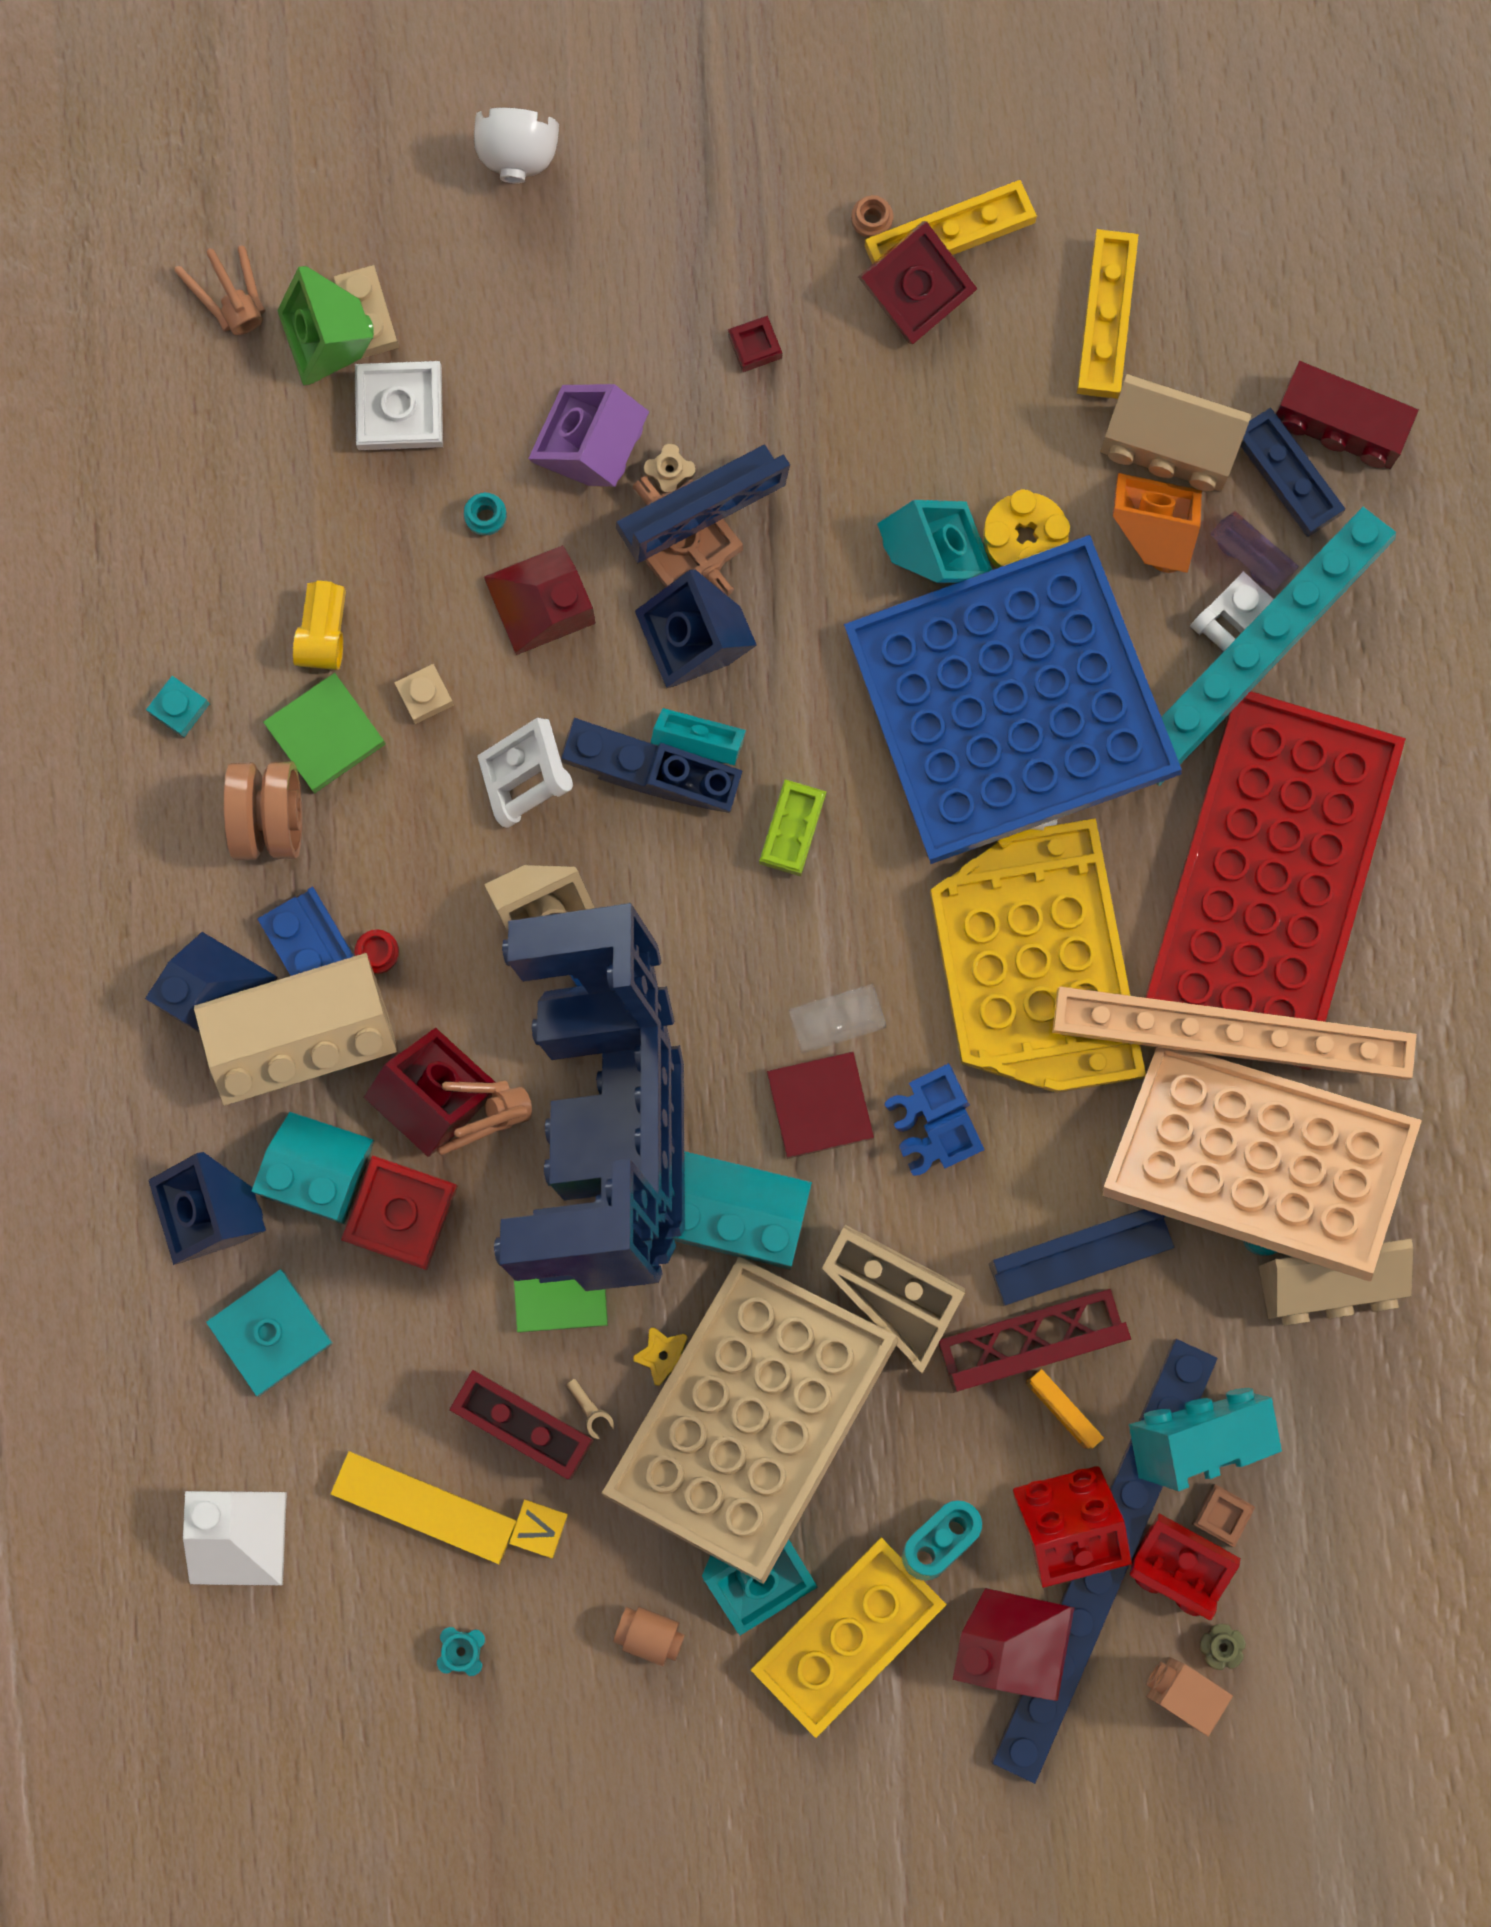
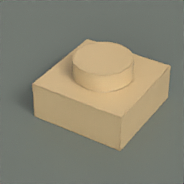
M434 664L394 682L415 724L454 706Z

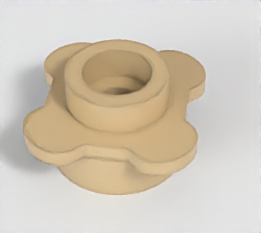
M666 444L663 446L660 455L655 459H649L645 462L644 472L648 477L654 478V481L663 493H668L681 487L685 483L686 478L690 479L694 476L695 465L692 461H686L679 454L678 446ZM672 466L674 470L667 472L666 467Z

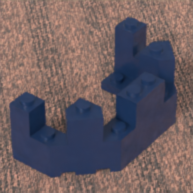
M631 903L508 921V939H504L502 944L503 957L506 965L513 968L522 982L572 975L574 979H578L583 985L549 990L543 993L537 1004V1019L532 1021V1036L535 1044L540 1045L551 1060L602 1054V1070L597 1072L596 1077L599 1095L551 1101L550 1118L545 1120V1135L550 1144V1159H546L544 1163V1175L548 1186H551L564 1201L596 1197L595 1202L535 1209L531 1216L501 1219L500 1237H496L494 1242L496 1261L515 1281L539 1279L540 1283L575 1279L585 1291L659 1283L663 1275L661 1265L659 1264L669 1263L676 1248L675 1240L672 1237L682 1236L685 1229L684 1061L680 1045L671 1046L667 1026L673 1025L675 1020L667 986L658 987L654 966H659L662 963L658 944Z

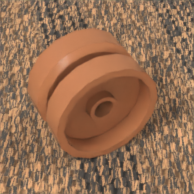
M293 761L269 763L264 771L263 779L261 772L253 762L231 763L228 765L224 786V820L227 845L233 860H257L263 851L264 844L273 859H296L299 856L302 838V801L299 775Z

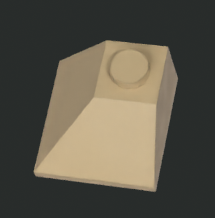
M524 865L484 884L507 933L508 921L594 908L576 867Z

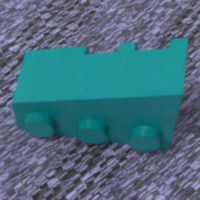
M1239 1388L1226 1392L1227 1399L1213 1402L1210 1398H1202L1186 1402L1185 1410L1171 1413L1170 1409H1158L1144 1413V1420L1129 1424L1138 1477L1179 1492L1189 1488L1188 1478L1204 1472L1205 1479H1212L1221 1475L1220 1467L1235 1463L1236 1467H1243L1282 1452L1272 1397L1256 1394L1253 1388Z

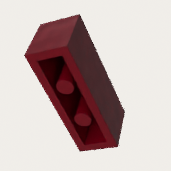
M1299 360L1275 414L1291 434H1305L1320 440L1324 447L1332 451H1346L1359 456L1362 462L1371 467H1385L1391 470L1401 455L1419 409Z
M475 1370L471 1371L449 1411L567 1480H572L595 1440Z

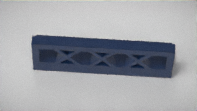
M764 444L616 522V530L638 564L784 487L790 463L784 454L774 459Z
M1142 1209L992 1260L989 1263V1267L1003 1306L1175 1248L1164 1220L1166 1216Z

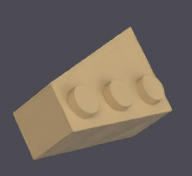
M845 1224L822 1269L878 1327L897 1336L898 1343L896 1346L923 1374L965 1294V1288Z

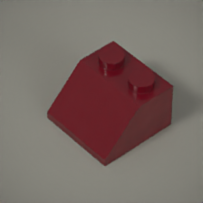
M435 1027L384 1064L363 1098L427 1157H430L437 1151L438 1147L454 1138V1131L465 1126L484 1106L487 1099L492 1097V1093L445 1091L442 1089V1084L444 1082H496Z

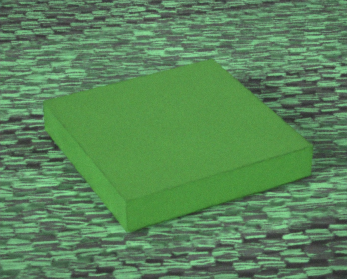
M333 673L263 721L288 758L295 763L298 772L314 794L386 745L383 738L336 673Z
M539 1279L514 1280L518 1333L608 1326L606 1289L585 1291L575 1279L540 1283Z

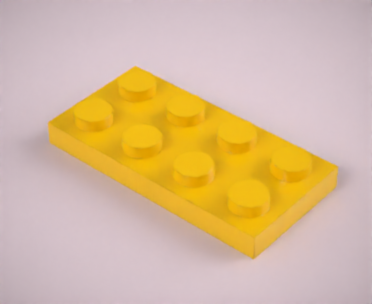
M880 1537L750 1670L799 1722L817 1738L947 1604L923 1580L911 1576L906 1571L902 1558Z

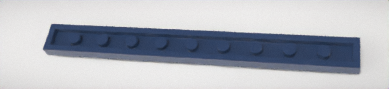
M1174 1339L1139 1421L1144 1420V1413L1170 1409L1171 1413L1185 1410L1186 1402L1201 1399L1218 1358L1183 1341ZM1130 1439L1111 1483L1110 1490L1125 1521L1132 1560L1163 1486L1138 1477L1132 1440ZM1129 1565L1069 1581L1060 1604L1074 1607L1058 1701L1020 1695L993 1756L992 1764L1036 1784Z

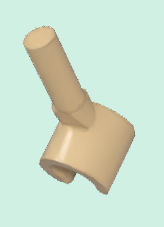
M576 1379L570 1381L566 1386L587 1417L586 1427L589 1434L593 1438L600 1439L596 1431L592 1429V1422L597 1417H604L608 1420L612 1429H614L611 1415L605 1410L597 1409Z

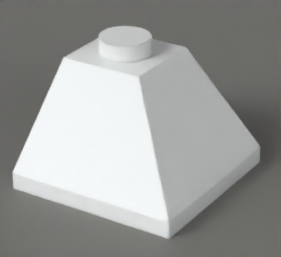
M185 1491L183 1542L190 1584L283 1585L287 1492Z

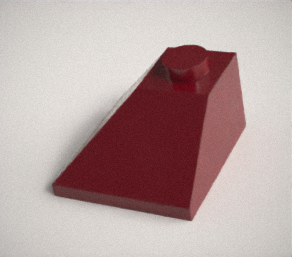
M563 545L484 576L486 585L516 655L596 624L594 610L575 565Z
M985 1588L961 1632L953 1680L994 1690L1058 1701L1074 1607Z

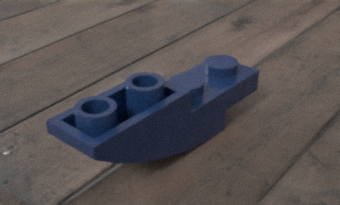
M575 717L571 722L560 757L561 763L597 774L600 780L666 800L726 813L731 812L743 772L734 767L661 742L656 746Z

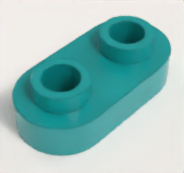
M960 1500L945 1504L905 1544L902 1551V1562L906 1571L914 1578L924 1581L939 1577L974 1544L980 1535L982 1519L978 1510L970 1503ZM949 1523H959L963 1527V1533H953L949 1528ZM917 1553H928L932 1558V1563H921L917 1558Z

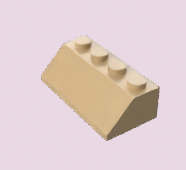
M367 953L194 1006L209 1069L224 1106L397 1052L393 1026Z

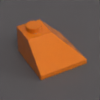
M1118 473L1113 518L1143 562L1165 573H1174L1176 571L1188 573L1201 525L1202 491Z

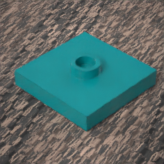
M282 1269L206 1322L252 1391L258 1397L334 1344Z

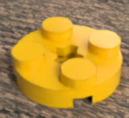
M1021 489L1013 493V495L1001 499L990 510L983 530L985 551L989 561L997 569L1068 543L1070 524L1061 508L1051 499L1037 493H1032L1029 490ZM1019 527L1032 528L1034 530L1033 535L1037 541L1032 543L1027 540L1024 544L1017 541L1019 533L1016 529Z

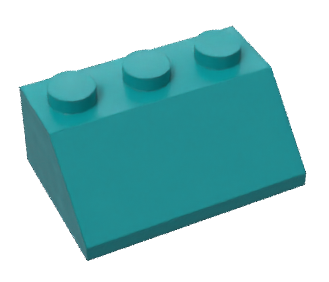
M684 1151L685 1229L682 1236L672 1237L675 1242L791 1270L812 1182Z

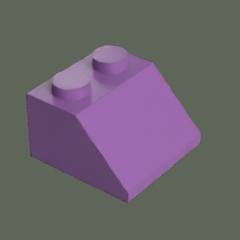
M615 384L562 385L528 459L534 464L588 486L615 487L625 472L626 462L634 444L642 434L643 425L649 411Z

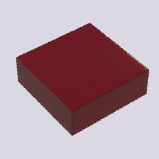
M768 315L728 329V337L742 372L782 359L783 353Z

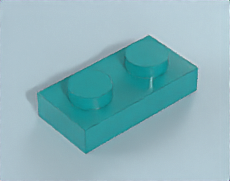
M662 708L653 728L651 744L658 745L661 742L722 764L726 763L735 766L743 746L746 730Z

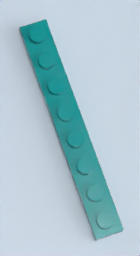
M1362 507L1165 712L1162 720L1180 764L1396 539V531L1365 507ZM1164 781L1159 782V783H1156V784H1157L1158 786H1160Z

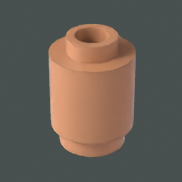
M626 1607L613 1642L622 1645V1651L664 1667L667 1658L676 1661L685 1634L677 1632L680 1622L638 1607L637 1611Z

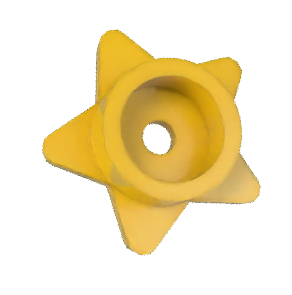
M651 1327L648 1335V1346L634 1355L633 1361L650 1368L654 1385L660 1386L669 1374L672 1373L682 1355L688 1337L686 1334L666 1337L655 1327ZM660 1352H667L668 1357L666 1360L659 1358Z

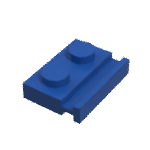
M313 886L296 898L295 896L257 918L290 976L354 957Z

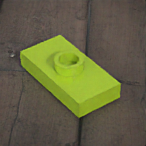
M784 780L759 860L760 865L801 877L824 804L826 791Z

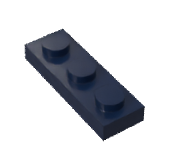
M1270 407L1249 421L1240 446L1305 535L1309 537L1341 516L1346 508Z

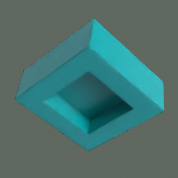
M171 676L147 707L146 711L178 735L185 738L210 703L180 680Z

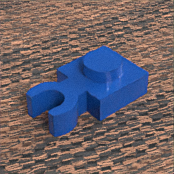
M949 1063L909 1082L914 1093L909 1097L896 1095L884 1103L889 1111L895 1110L898 1107H905L907 1109L906 1117L894 1123L895 1128L899 1132L910 1130L916 1124L918 1117L922 1115L930 1123L959 1108L970 1106Z
M965 1107L924 1125L928 1137L924 1139L911 1137L899 1144L903 1157L913 1152L921 1153L919 1159L908 1164L913 1176L921 1175L928 1171L932 1162L940 1159L945 1169L985 1150Z

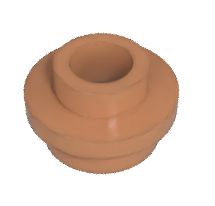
M875 195L866 196L854 205L851 222L857 233L870 238L890 230L893 223V210L883 198ZM871 214L876 215L879 221L870 223L865 220V217Z

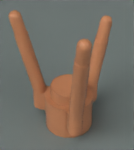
M243 245L238 247V254L248 295L243 290H235L214 249L209 248L206 252L227 294L221 300L222 309L218 307L181 266L175 267V273L217 318L224 332L231 329L234 335H243L253 331L262 323L263 317L261 314L266 310L259 299L246 248Z
M506 1080L496 1083L444 1082L442 1089L445 1091L492 1093V1098L487 1099L485 1104L487 1118L456 1129L454 1135L457 1138L438 1147L437 1152L440 1155H444L494 1132L511 1128L514 1124L529 1121L532 1115V1105L526 1090L522 1087L510 1089Z

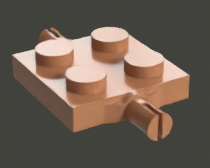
M647 476L641 478V483L639 480L636 481L632 487L646 505L672 493L668 492L660 495ZM693 479L689 480L688 482H686L684 485H682V486L679 487L678 489H680V488H682L683 486H685V485H687V484L693 482ZM722 519L644 561L665 588L687 571L696 569L729 596L734 591V588L730 586L720 573V570L724 563L743 551V544L725 520Z

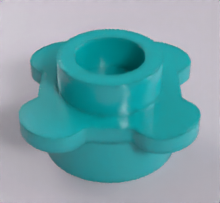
M454 1627L445 1628L440 1634V1641L443 1645L441 1656L437 1660L438 1669L445 1674L452 1671H464L468 1676L477 1675L483 1667L479 1657L480 1649L485 1644L484 1634L478 1629L467 1633L458 1632ZM459 1647H463L466 1651L463 1656L457 1654Z

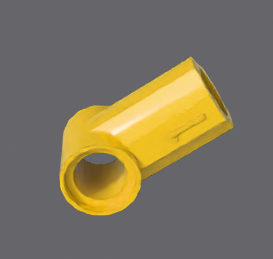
M319 580L307 583L302 625L296 629L293 642V663L295 666L330 670L340 669L343 656L341 624L346 595L344 586Z

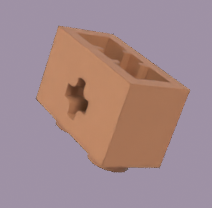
M1171 1657L1166 1664L1163 1662L1157 1664L1146 1683L1151 1688L1146 1696L1147 1698L1208 1737L1233 1695L1191 1667Z

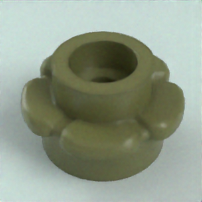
M1216 1624L1210 1628L1208 1633L1203 1634L1200 1641V1651L1205 1655V1661L1211 1668L1216 1670H1223L1224 1667L1234 1669L1243 1661L1244 1655L1242 1651L1245 1649L1246 1643L1241 1632L1232 1630L1227 1624ZM1221 1643L1227 1644V1650L1225 1652H1221L1219 1650V1645Z

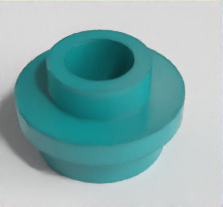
M487 492L476 494L467 501L464 507L466 525L476 534L492 535L498 532L506 522L507 511L505 504L495 494ZM483 510L493 512V517L488 521L480 520L478 515Z

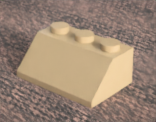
M1126 374L1100 453L1108 455L1110 460L1118 464L1130 465L1134 463L1149 468V471L1158 477L1172 478L1174 476L1189 481L1191 486L1201 491L1217 490L1221 492L1231 472L1252 414Z
M1412 1238L1383 1243L1371 1282L1295 1257L1275 1259L1260 1265L1259 1272L1268 1319L1281 1317L1283 1326L1310 1322L1309 1313L1326 1311L1327 1319L1355 1315L1353 1306L1370 1304L1372 1312L1399 1308L1398 1299L1410 1297L1412 1291Z

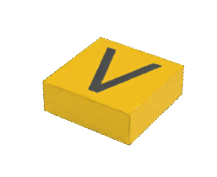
M524 1499L509 1544L553 1559L568 1514Z

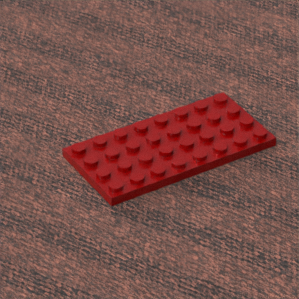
M1250 691L1228 714L1145 998L1326 1022L1406 738ZM1296 1066L1305 1070L1312 1069L1311 1067Z

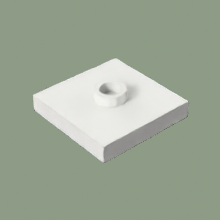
M440 361L355 364L356 446L358 450L443 447L442 366Z

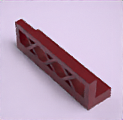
M1107 1289L940 1339L938 1344L953 1393L1122 1343L1131 1340L1127 1323H1121L1111 1289ZM1100 1301L1104 1302L1111 1324L1110 1327L1093 1331L1078 1323L1087 1305ZM1078 1308L1073 1319L1062 1314L1063 1312ZM1054 1316L1069 1324L1062 1341L1053 1344L1035 1335L1043 1318ZM1035 1321L1030 1332L1019 1327L1020 1325ZM1074 1328L1086 1333L1070 1338ZM1012 1329L1027 1337L1019 1354L1010 1357L992 1348L1000 1331ZM992 1334L987 1345L976 1340V1338ZM967 1341L984 1350L976 1367L958 1372L950 1346ZM1031 1341L1043 1346L1027 1351ZM989 1353L1000 1359L984 1364Z

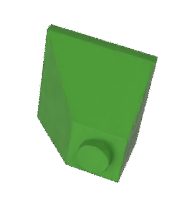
M298 267L277 311L304 386L311 385L361 359L373 339L374 328L371 318L365 315L359 298L309 267Z

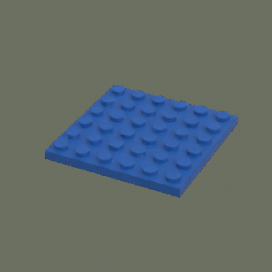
M1090 535L844 624L930 864L1182 775L1180 763Z

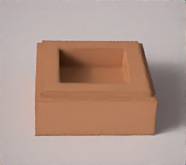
M1212 1484L1192 1525L1225 1544L1235 1547L1255 1506L1220 1486Z

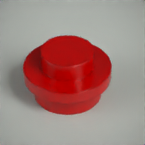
M375 929L367 931L360 936L356 942L354 953L355 956L367 953L374 974H381L389 971L396 964L399 958V946L390 933Z

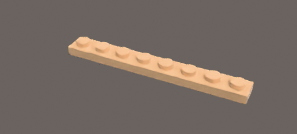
M1059 987L1057 989L1052 1033L1401 1080L1413 1078L1417 1035L1414 1033Z

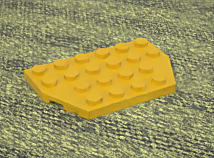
M1096 818L1046 826L1044 831L1028 829L1000 839L991 848L969 861L955 874L947 877L930 890L961 1064L1055 1093L1142 1079L1146 1076L1141 1047L1138 1044L1052 1033L1057 989L1059 987L1130 996Z

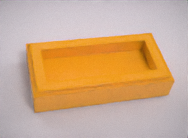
M1042 1369L1034 1372L1026 1380V1385L1084 1449H1093L1104 1439L1099 1431Z

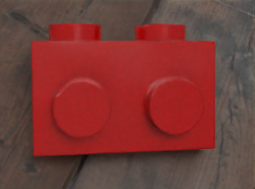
M1158 1513L1133 1555L1130 1576L1144 1590L1154 1594L1161 1593L1174 1600L1185 1613L1212 1620L1217 1611V1602L1238 1570L1241 1558Z

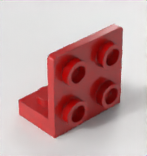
M1099 1466L1078 1469L1072 1473L1033 1481L1013 1489L1015 1502L1032 1542L1037 1574L1042 1588L1132 1564L1125 1521Z

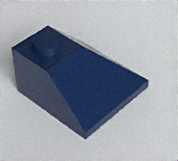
M696 569L687 571L635 610L666 688L677 686L726 667L757 646L741 607Z
M201 932L168 962L145 999L156 1008L200 1033L194 1011L195 1005L276 981L278 977L206 933Z
M205 1152L196 1153L148 1180L173 1265L241 1244L266 1231L262 1209L257 1202L255 1193L251 1192L253 1187Z

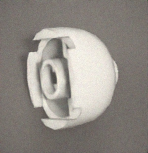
M491 108L487 118H483L481 111L476 113L474 143L479 159L490 170L500 173V180L508 183H524L525 177L537 175L545 170L554 157L559 132V123L555 119L548 117L547 125L537 121L538 112L517 108Z

